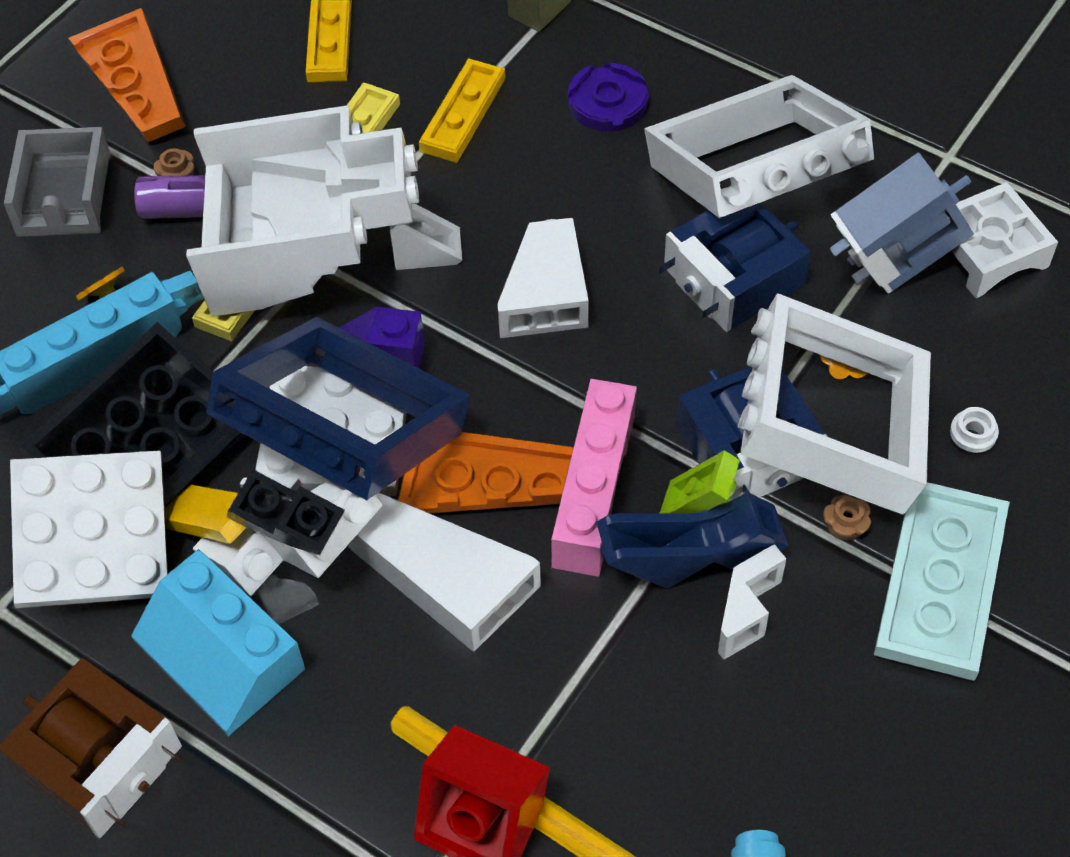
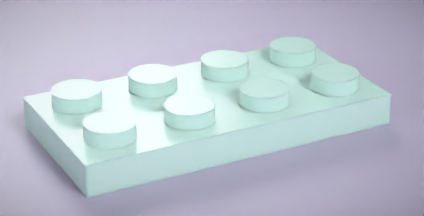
M926 483L924 489L904 513L876 641L875 656L975 681L979 673L1009 507L1008 501Z

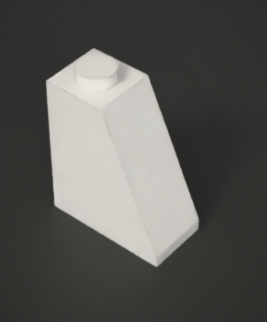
M573 218L548 219L529 223L497 304L500 338L588 328V295Z

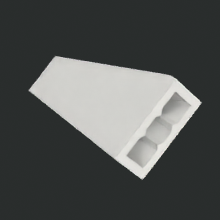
M379 492L376 496L383 506L348 544L349 549L473 652L541 587L540 562L532 556Z

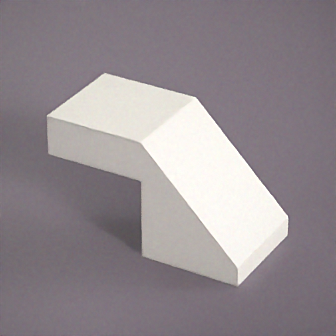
M775 544L733 568L718 653L723 660L765 636L769 612L757 597L782 583L786 558Z

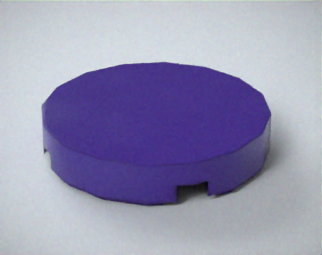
M604 63V67L595 69L594 65L585 67L573 76L568 86V106L575 120L594 130L602 132L619 131L631 127L643 118L648 108L649 93L645 86L644 78L640 73L626 65Z

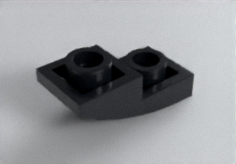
M253 469L228 509L227 518L286 545L320 555L343 516L345 509L301 486L295 492Z

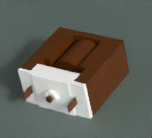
M81 658L40 702L31 695H27L24 698L23 703L31 708L32 711L0 744V754L15 774L99 839L115 822L125 828L118 818L121 819L165 770L166 764L171 758H174L180 764L182 763L180 758L175 755L182 745L171 722L84 658Z

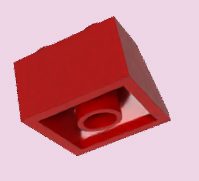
M454 725L423 762L413 840L448 857H521L543 807L550 767Z

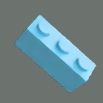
M200 549L159 581L131 635L133 641L228 737L305 670L298 643Z

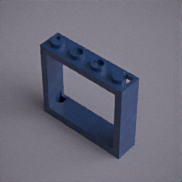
M315 317L213 371L206 414L367 501L461 435L471 395L321 318ZM317 347L326 351L325 357L316 353ZM313 363L416 418L377 444H373L267 387L304 366ZM360 468L364 469L363 476H365V479L359 476Z

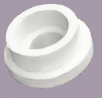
M970 407L958 413L950 427V435L955 444L966 451L975 453L984 452L992 448L999 434L994 416L986 409L980 407ZM968 430H974V431L978 432L979 434H973V433L969 432Z

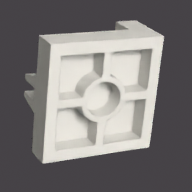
M1007 182L956 204L974 235L952 249L951 252L968 271L969 277L966 287L975 298L983 296L998 282L1015 272L1028 268L1043 270L1050 266L1058 241Z

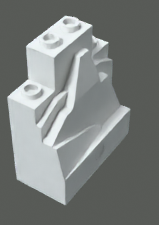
M349 105L194 129V137L206 165L202 247L187 249L186 257L212 316L260 310L314 293L313 286L322 275L334 274L339 266L360 263V244L367 243L366 229L413 222L412 204L419 203V191L416 177L411 176V172L418 171L415 147L413 144L406 145L402 127L363 133L361 123H353Z

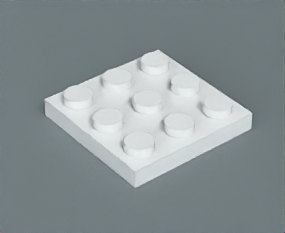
M304 366L270 386L271 390L373 444H377L404 426L406 422L407 412L321 367ZM260 443L256 471L267 477H296L300 479L302 487L309 491L328 481V479ZM360 468L359 473L365 479V476H363L364 469ZM399 478L379 493L397 497Z
M161 451L10 460L14 605L16 608L152 597L159 581L168 574Z

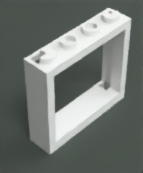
M793 75L644 128L651 167L718 218L874 159L870 119ZM789 90L788 100L784 101L783 91ZM792 122H796L816 134L717 172L697 158ZM730 178L731 186L721 189L720 181Z
M777 293L768 309L761 308L759 310L757 322L751 330V333L756 335L757 338L748 355L747 365L752 367V372L747 378L742 397L747 399L748 403L738 423V428L744 429L741 455L904 515L927 483L931 352ZM785 341L892 382L888 459L776 418Z

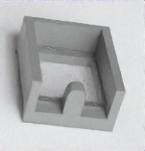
M102 127L18 130L4 199V206L16 237L101 233L100 213L108 162L111 160V154Z

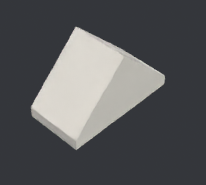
M415 203L412 204V223L390 226L396 270L457 265L462 261L460 227Z

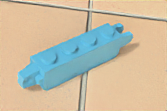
M187 271L168 280L159 281L156 275L151 272L1 350L0 414L2 415L15 407L19 409L21 414H33L88 385L156 322L162 325L174 337H177L183 328L179 317L189 307L204 298L193 273Z

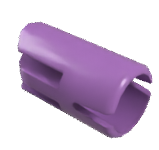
M205 175L141 176L136 179L134 198L139 218L203 217Z

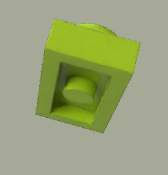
M724 450L670 480L660 513H697L710 510L718 505H724L732 497L736 489L737 482L734 478L740 459Z

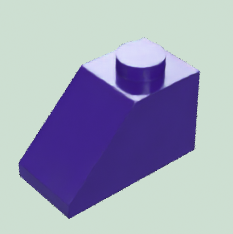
M375 307L339 327L383 351L420 368L425 347L421 312Z

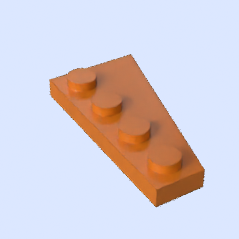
M142 8L68 38L77 53L147 142L186 127L149 22Z
M461 432L460 436L404 474L398 501L427 513L560 504L574 447Z

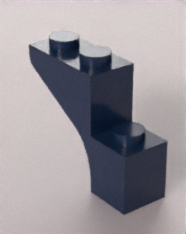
M749 492L724 505L697 513H615L607 515L596 522L602 541L600 550L609 566L667 589L713 562L733 570L735 566L774 544L780 551L789 547L775 505Z

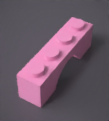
M590 379L551 539L552 568L597 577L600 575L604 557L600 550L602 541L596 522L612 513L618 476L623 457L627 455L635 419L636 386Z

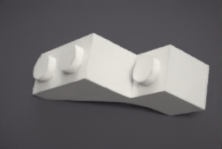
M328 480L311 490V492L345 509V512L320 555L286 545L249 528H246L232 543L202 537L192 549L195 552L200 549L240 589L251 597L283 560L319 578L383 504L376 495L366 501Z

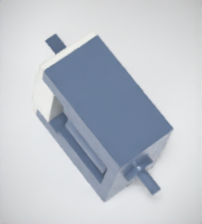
M918 152L831 214L837 224L836 227L844 238L830 247V250L834 256H837L848 247H851L847 251L850 255L847 258L850 264L854 265L856 263L858 267L864 266L852 275L855 282L858 284L871 275L877 284L882 286L889 294L974 235L956 205L960 201L955 193L972 181L965 175L949 186L945 180L940 181Z

